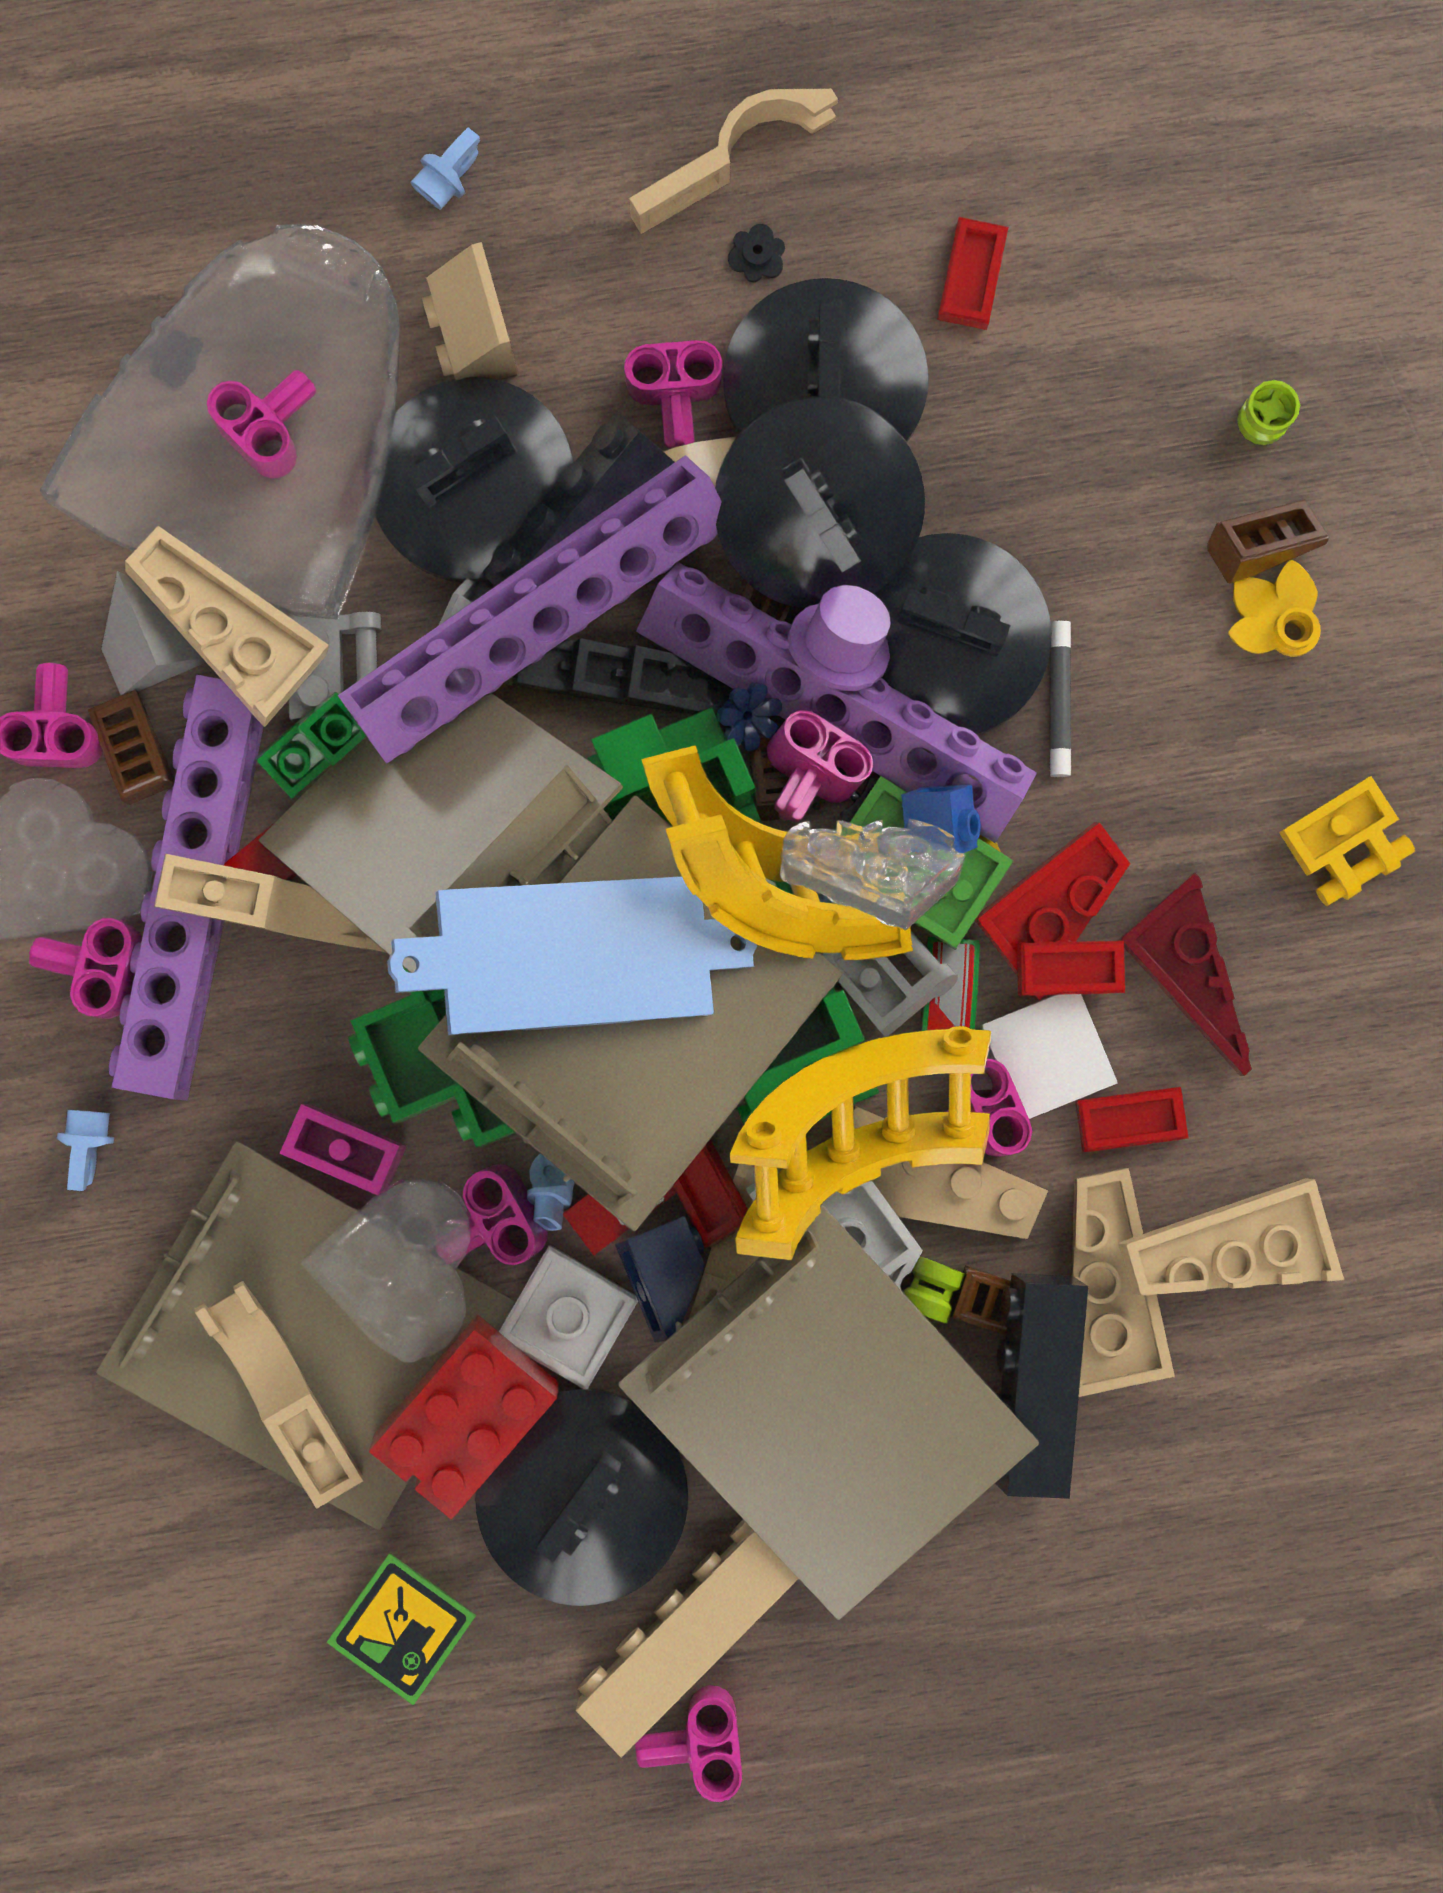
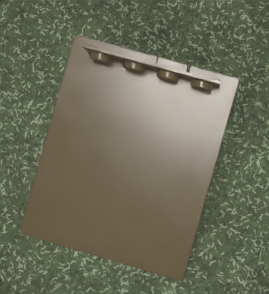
M490 693L459 713L453 721L443 724L417 742L410 751L397 756L387 764L368 738L365 737L334 766L331 765L259 839V842L391 955V941L393 939L439 936L435 892L438 890L560 883L611 824L612 820L603 808L622 790L623 786L619 781ZM405 957L402 966L410 973H413L416 970V963L412 958Z
M634 796L560 883L682 877L673 857L665 830L672 826L641 799ZM703 903L704 920L715 919L710 914L709 908ZM733 936L730 941L731 946L734 950L739 951L741 941L738 937ZM757 945L753 954L754 967L710 971L714 1014L461 1035H448L447 1017L445 1015L419 1045L418 1050L520 1135L524 1143H529L566 1175L563 1178L565 1182L572 1179L628 1228L636 1231L840 979L842 972L819 952H815L813 959L780 953Z
M236 1141L196 1208L190 1211L191 1216L168 1254L165 1253L163 1255L165 1259L142 1297L139 1296L137 1298V1305L96 1373L303 1488L262 1422L258 1409L237 1369L221 1345L208 1335L195 1314L194 1308L203 1303L208 1308L235 1293L233 1286L244 1281L280 1332L304 1375L310 1390L362 1473L363 1482L328 1503L380 1530L410 1478L407 1482L403 1481L368 1452L374 1433L477 1315L498 1331L512 1309L514 1300Z
M821 1204V1213L803 1234L792 1260L759 1257L726 1288L720 1289L717 1292V1296L684 1325L676 1322V1332L619 1382V1387L837 1620H840L935 1535L940 1534L944 1527L1038 1446L1039 1442L835 1217Z

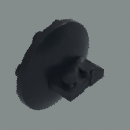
M832 278L809 279L787 285L774 291L756 304L741 321L730 341L723 373L725 404L730 420L738 435L752 420L776 405L802 397L831 396L854 401L872 409L890 422L907 443L913 436L923 414L929 382L928 365L922 342L904 313L889 299L867 286L852 281Z
M483 377L453 379L436 384L418 393L408 400L388 421L372 455L369 472L371 503L383 533L394 548L411 564L430 575L448 581L463 583L468 578L476 583L489 582L482 572L491 563L495 552L500 547L506 545L524 523L529 511L541 503L556 485L564 469L574 463L568 440L559 422L545 405L530 393L515 385L496 379Z
M811 396L790 400L772 407L752 420L739 433L726 452L715 484V489L722 501L716 521V529L729 561L736 571L757 591L775 601L796 608L805 609L808 606L819 604L827 591L842 585L858 586L873 594L882 589L901 571L912 555L922 530L925 515V492L922 475L917 460L903 436L890 422L872 409L854 401L831 396Z
M940 533L919 537L915 549L905 566L886 586L874 594L885 605L891 622L885 637L888 641L890 659L886 671L881 678L893 689L912 700L927 704L934 713L958 727L971 730L978 736L997 728L1011 719L1024 707L1039 686L1046 671L1051 650L1052 630L1047 604L1040 588L1028 570L1016 558L997 545L977 537L956 533Z
M567 1389L558 1391L557 1399L476 1491V1515L483 1540L491 1556L506 1575L519 1586L540 1598L555 1603L575 1606L598 1605L617 1600L638 1590L649 1582L667 1563L681 1538L688 1510L687 1475L679 1450L632 1400L604 1390Z

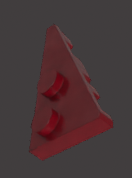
M1193 873L1118 941H1124V948L1237 1074L1245 1076L1252 1070L1249 1061L1250 1050L1245 1033L1241 1032L1232 1001L1235 997L1224 959L1218 952L1216 945L1218 938L1213 922L1210 923L1201 892V888H1203L1202 881L1196 873Z

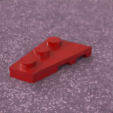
M1094 822L981 911L975 921L1018 977L1017 943L1076 942L1091 918L1098 914L1131 863L1100 822ZM1044 995L1032 996L1035 1000L1040 1001Z

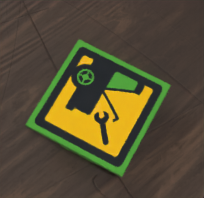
M389 1553L326 1643L414 1705L472 1623L476 1614Z

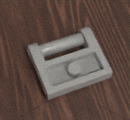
M356 612L349 615L290 617L329 645L327 656L289 699V717L292 722L299 721L334 692L340 694L344 691L342 634H356L357 682L377 669L376 632L381 631V614L376 612Z
M912 931L913 951L904 954L923 975V978L913 986L907 982L887 957L843 960L841 953L822 954L842 972L838 982L884 1037H888L933 998L948 992L958 980V975L946 963L940 964Z

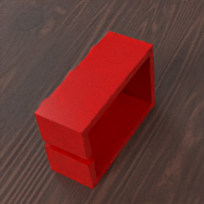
M477 1315L374 1433L368 1452L403 1481L407 1482L412 1475L417 1477L414 1490L452 1520L557 1399L558 1381L482 1317Z

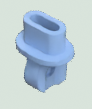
M467 127L441 157L435 154L424 155L420 160L423 169L410 182L413 188L439 210L453 196L461 198L465 194V190L459 178L474 163L478 155L477 145L480 142V137Z
M67 1110L65 1133H57L56 1138L63 1144L72 1146L67 1190L84 1191L88 1185L92 1184L96 1169L97 1147L114 1143V1137L108 1136L110 1113Z
M539 1154L532 1162L529 1171L533 1188L527 1191V1200L534 1205L533 1221L545 1230L556 1231L562 1229L563 1210L568 1209L571 1205L574 1181L571 1179L565 1182L563 1178L566 1174L542 1154Z

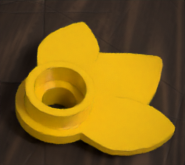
M1289 560L1280 571L1274 584L1270 581L1254 577L1234 582L1233 602L1238 613L1243 618L1236 622L1228 631L1230 638L1240 648L1254 654L1277 650L1283 655L1297 657L1313 649L1319 640L1321 629L1318 618L1312 612L1316 604L1318 591L1308 572L1296 561ZM1295 624L1301 631L1300 639L1292 640L1288 638L1285 634V625Z

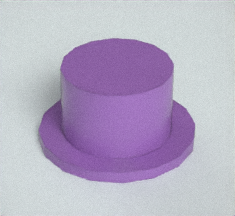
M849 585L833 587L823 595L819 604L808 606L795 616L788 633L790 653L803 672L814 681L829 688L857 691L871 687L883 677L890 659L888 641L885 638L891 625L889 612L883 602L870 591L858 586Z

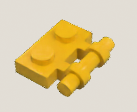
M1372 776L1362 780L1279 832L1306 876L1324 866L1329 872L1331 880L1316 889L1319 899L1325 906L1331 905L1342 897L1346 900L1352 898L1362 891L1361 885L1380 873L1389 875L1401 867V860L1415 852L1413 843L1406 835H1402L1391 843L1384 835L1382 830L1398 821L1399 818ZM1364 842L1369 849L1370 856L1350 867L1343 854Z

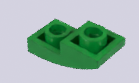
M334 692L254 758L291 799L330 764L334 766L366 737L339 698L337 692Z

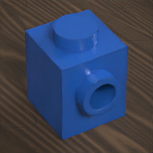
M972 785L924 786L901 794L907 858L927 857V862L930 866L950 865L959 862V855L978 847L977 840L980 836L981 821L978 812L974 809Z

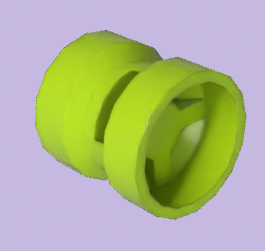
M1277 380L1266 381L1257 386L1238 413L1237 422L1239 430L1245 439L1258 445H1268L1279 440L1299 415L1300 402L1295 390L1285 382Z
M920 1256L912 1269L914 1278L911 1286L904 1289L903 1293L924 1316L947 1324L953 1310L950 1303L953 1292L961 1289L966 1274ZM922 1280L944 1288V1293L921 1285Z

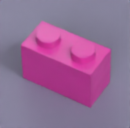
M301 1104L279 1154L373 1194L383 1195L388 1192L407 1145L316 1106Z

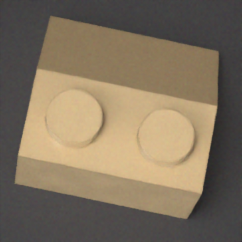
M482 242L472 244L426 277L431 295L423 297L422 301L430 328L441 327L445 344L435 347L444 377L454 374L455 380L467 377L500 380L518 375Z

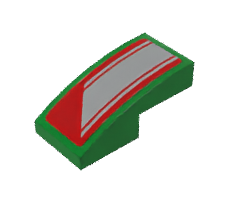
M928 936L926 948L940 964H948L958 975V980L948 992L933 998L921 1008L920 1031L944 1030L956 1026H964L975 1030L980 941L962 939L957 949L954 950L937 938Z

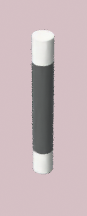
M1053 621L1051 622L1052 637L1050 650V776L1068 777L1071 776V622Z

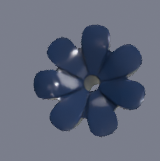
M751 683L747 690L736 688L730 693V699L717 712V720L722 725L727 726L724 733L726 741L734 738L737 746L741 744L747 751H754L760 745L759 734L771 739L777 732L778 725L770 719V716L780 714L782 703L778 698H766L768 692L766 685Z

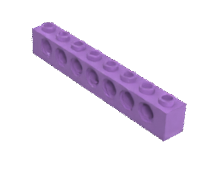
M685 455L338 695L385 763L387 764L397 756L410 751L417 742L443 724L453 721L459 713L486 694L496 691L505 681L528 665L538 662L548 651L571 635L584 630L590 622L613 606L627 600L633 592L653 578L669 571L676 562L699 546L712 541L718 534L716 521L722 501L710 477Z
M677 562L658 583L636 632L733 689L743 688L747 690L751 683L766 685L768 688L766 698H778L781 700L782 711L778 715L785 720L792 713L799 710L810 711L819 715L862 743L872 756V771L907 792L924 786L972 785L974 809L978 812L981 821L980 835L996 843L1024 799L1037 774L1026 767L1020 759L1010 754H1004L980 740L971 730L958 727L934 713L927 704L912 700L893 689L882 678L871 687L857 691L835 690L814 681L798 667L790 653L788 633L792 626L791 624L774 619L754 607L745 597L732 594L708 580L697 569L688 568ZM788 668L795 671L798 675L792 673ZM833 695L838 696L842 701L836 699ZM879 722H882V723L885 724L888 728L882 726ZM923 748L928 749L933 754L926 752ZM968 775H971V776L975 777V778L978 779L979 781L972 779V778L969 777Z
M196 675L194 688H189L184 698L183 715L187 719L184 738L177 740L173 751V767L177 769L173 790L169 789L166 792L162 805V817L167 821L163 840L156 842L152 853L151 864L156 874L152 891H148L145 894L142 902L141 919L145 922L142 942L136 943L131 955L130 969L132 973H135L131 994L125 995L120 1008V1023L124 1025L121 1044L115 1046L109 1062V1074L114 1077L111 1088L188 1101L224 921L154 907L165 854L224 866V863L238 852L257 762L254 758L258 756L264 727L222 679ZM220 723H227L228 736L226 740L218 746L211 747L208 741L211 729ZM215 773L218 778L215 792L208 797L201 798L198 793V785L201 779L208 774ZM205 824L207 828L206 841L199 848L191 849L188 844L189 832L196 825ZM182 925L186 931L185 944L178 951L171 952L167 945L168 934L174 927ZM170 976L175 982V994L169 1002L162 1004L157 997V986L162 979ZM159 1027L164 1033L165 1044L158 1054L152 1056L147 1050L146 1039L153 1029Z

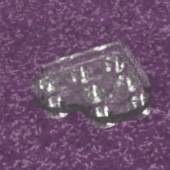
M30 778L9 787L11 790L0 798V940L83 931L102 918H114L125 922L132 915L141 912L144 896L151 890L152 866L147 851L135 835L112 824L95 823L90 806L84 800L83 795L54 779Z
M909 819L907 828H883L882 820H876L864 827L837 820L835 830L824 828L810 830V821H805L790 828L784 837L781 852L780 877L783 881L792 885H803L808 889L827 896L836 904L851 906L877 917L885 925L900 927L905 930L956 885L961 876L965 859L964 853L960 854L953 848L955 837L935 825Z
M408 1178L401 1179L383 1189L380 1195H376L305 1256L301 1262L304 1268L373 1343L388 1354L395 1355L398 1359L407 1363L415 1362L422 1357H430L448 1347L461 1330L467 1309L465 1286L455 1269L466 1256L471 1240L469 1211L459 1194L441 1181L436 1180L432 1182L422 1178L407 1180Z

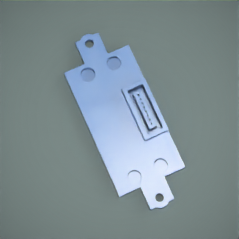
M665 877L438 890L435 892L439 936L393 939L391 941L392 954L387 961L388 973L395 981L396 993L444 989L448 1035L712 1015L714 1014L710 971L754 967L753 954L757 944L735 934L716 919L704 920L703 902L696 894L693 895L683 878ZM733 936L738 937L741 941L739 951L734 950L731 946L730 941ZM405 957L412 958L415 961L416 970L413 973H408L403 969L402 962Z

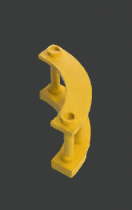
M696 745L641 759L649 787L657 804L673 826L665 830L673 857L686 886L693 895L696 894L709 908L710 914L732 932L765 948L813 959L815 952L841 953L843 960H863L913 951L909 911L903 898L880 902L870 877L880 875L876 840L872 829L852 834L820 836L790 833L758 823L728 804L715 790L703 770ZM766 879L789 882L794 895L771 885ZM848 881L858 904L820 902L813 884Z
M956 1026L944 1030L910 1032L874 1039L820 1059L800 1070L771 1092L749 1116L730 1152V1163L754 1165L756 1198L744 1216L736 1235L737 1254L792 1260L803 1234L821 1213L820 1205L835 1192L844 1195L861 1184L881 1177V1168L908 1161L912 1168L937 1164L983 1165L990 1130V1113L970 1112L971 1074H984L991 1042V1031L972 1030L968 1027ZM949 1073V1112L909 1115L908 1078ZM887 1084V1117L882 1121L854 1129L853 1097L877 1086ZM831 1111L832 1137L807 1151L806 1133L824 1115ZM777 1168H782V1170L777 1174Z

